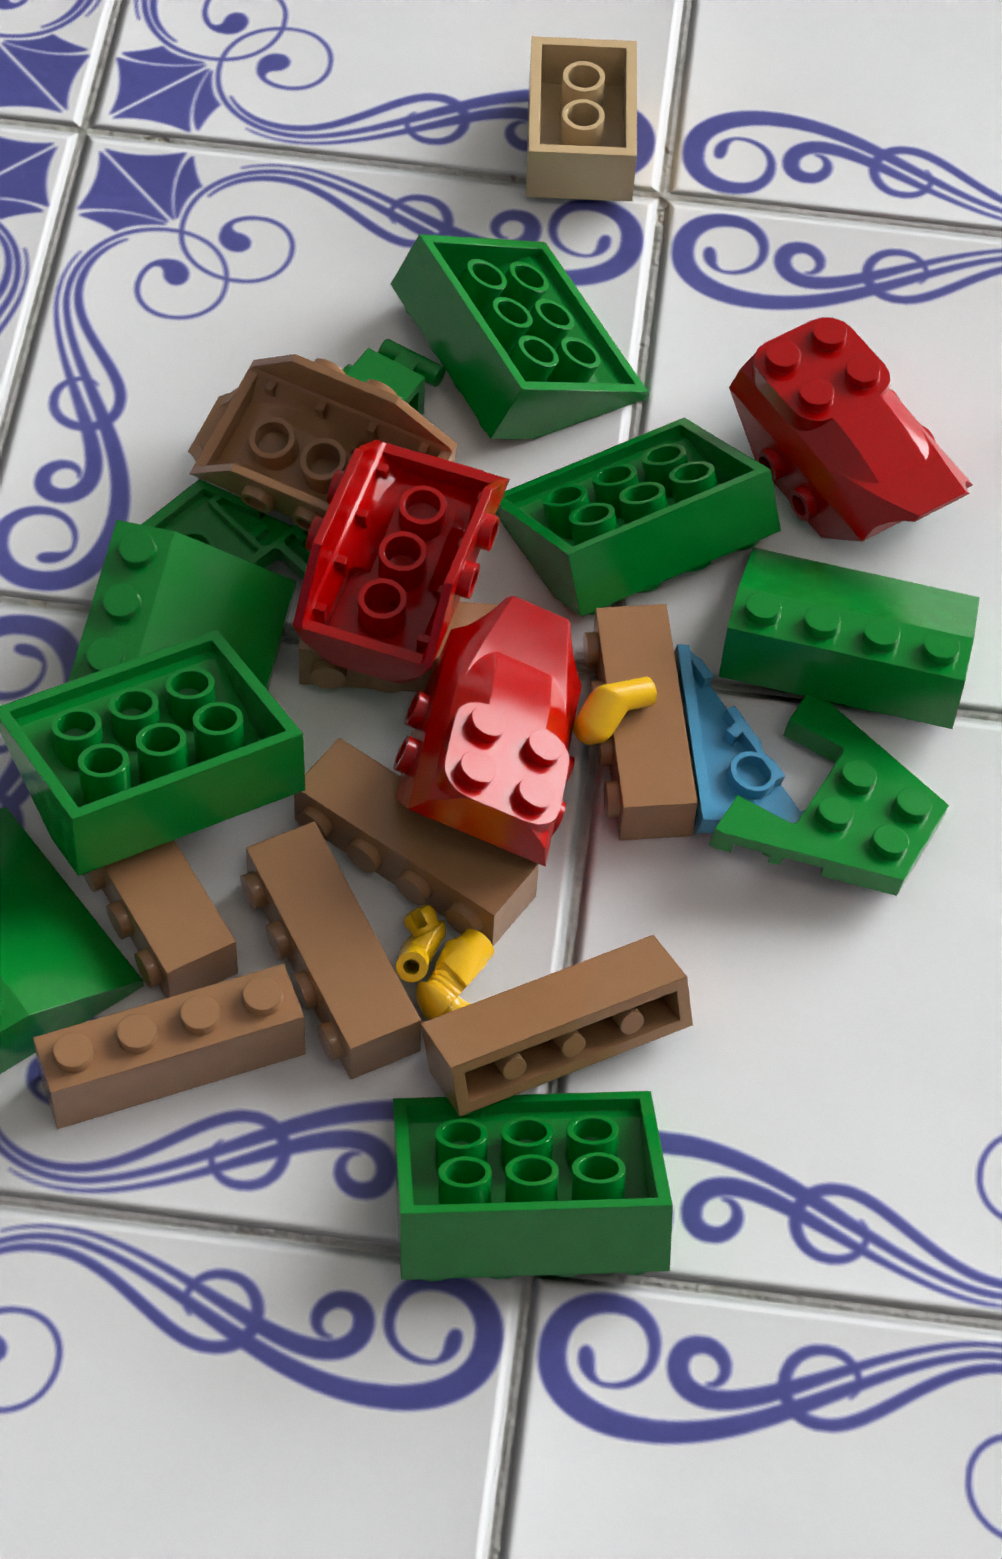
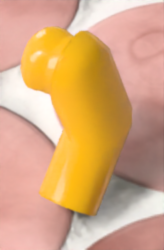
M646 676L604 684L593 689L579 711L577 718L574 720L573 731L576 738L586 745L607 741L627 711L653 706L656 703L657 691L652 679Z
M423 905L405 915L403 920L404 926L411 936L403 942L396 961V971L398 976L406 982H417L425 977L431 960L446 936L444 920H438L435 909L430 905Z

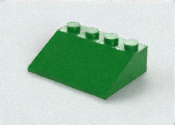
M419 234L390 284L403 303L406 312L412 317L429 343L430 349L445 367L456 389L462 394L479 420L481 428L488 434L490 439H536L642 401L648 394V390L546 242Z
M685 417L506 490L495 514L499 517L500 522L552 595L581 617L593 615L596 608L611 607L612 603L635 593L653 591L663 581L684 572L702 570L708 567L712 560L733 551L751 549L757 546L761 539L781 531L771 469Z
M116 520L68 682L218 630L268 690L295 594L296 581L176 531Z
M753 547L738 586L727 626L718 677L802 696L808 695L824 701L953 729L966 681L980 597Z
M218 630L0 706V733L51 839L78 876L306 790L303 733Z
M7 807L0 808V1074L36 1053L33 1037L87 1022L144 987L143 979Z
M651 1091L513 1095L460 1117L447 1097L393 1098L401 1280L422 1279L425 1281H441L448 1278L479 1277L507 1279L513 1276L540 1275L573 1277L579 1274L601 1273L639 1275L645 1272L670 1271L673 1204Z

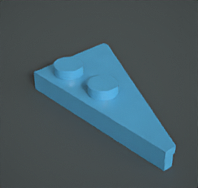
M677 644L674 655L697 797L696 833L713 834L714 829L737 795L790 823H797L805 810L800 811L781 785L785 778L782 770L774 760L770 759L763 752L761 741L736 706L727 709L710 685L714 676L703 660L691 651L689 645Z

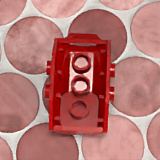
M829 317L811 320L765 342L740 368L729 386V390L754 459L771 469L772 481L787 497L795 515L800 520L807 521L821 538L863 542L902 521L916 522L969 495L970 493L967 488L973 486V484L939 447L929 429L922 426L901 402L898 395L889 388L891 382L890 372L881 359L852 327L844 321Z
M373 440L356 448L346 470L337 469L335 471L327 495V503L330 504L324 517L316 516L313 519L308 532L306 550L310 552L292 624L303 642L315 650L323 660L333 665L389 682L406 683L424 675V673L432 668L460 598L470 599L474 592L480 571V564L475 562L480 550L489 552L494 544L499 527V517L495 516L510 479L379 440Z
M516 596L506 597L496 608L475 622L451 629L424 693L418 691L415 694L405 717L404 724L411 727L412 730L410 736L407 735L403 740L393 765V769L401 773L395 798L411 811L546 867L552 835L557 831L566 809V802L562 801L563 793L575 763V757L569 755L568 752L582 687L575 665L571 625L568 619Z

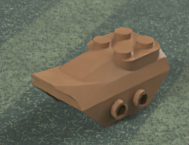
M297 354L253 360L238 388L218 397L188 450L196 462L189 474L239 495L240 499L254 510L269 514L273 509L291 517L298 527L309 532L313 519L316 516L324 517L330 504L327 503V495L335 471L337 469L346 470L356 448L373 440H379L455 462L457 443L397 396L395 391L386 384L373 379L362 382L346 375L339 366L326 359L316 358L315 361H311Z

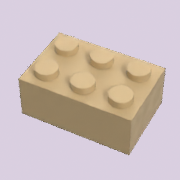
M532 36L528 94L526 197L632 202L637 161V41Z

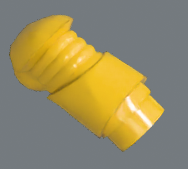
M469 928L460 936L447 941L436 962L435 970H433L428 981L417 983V1003L427 1020L470 1005L469 1002L463 1000L459 995L487 965V962L495 953L492 943L484 934Z

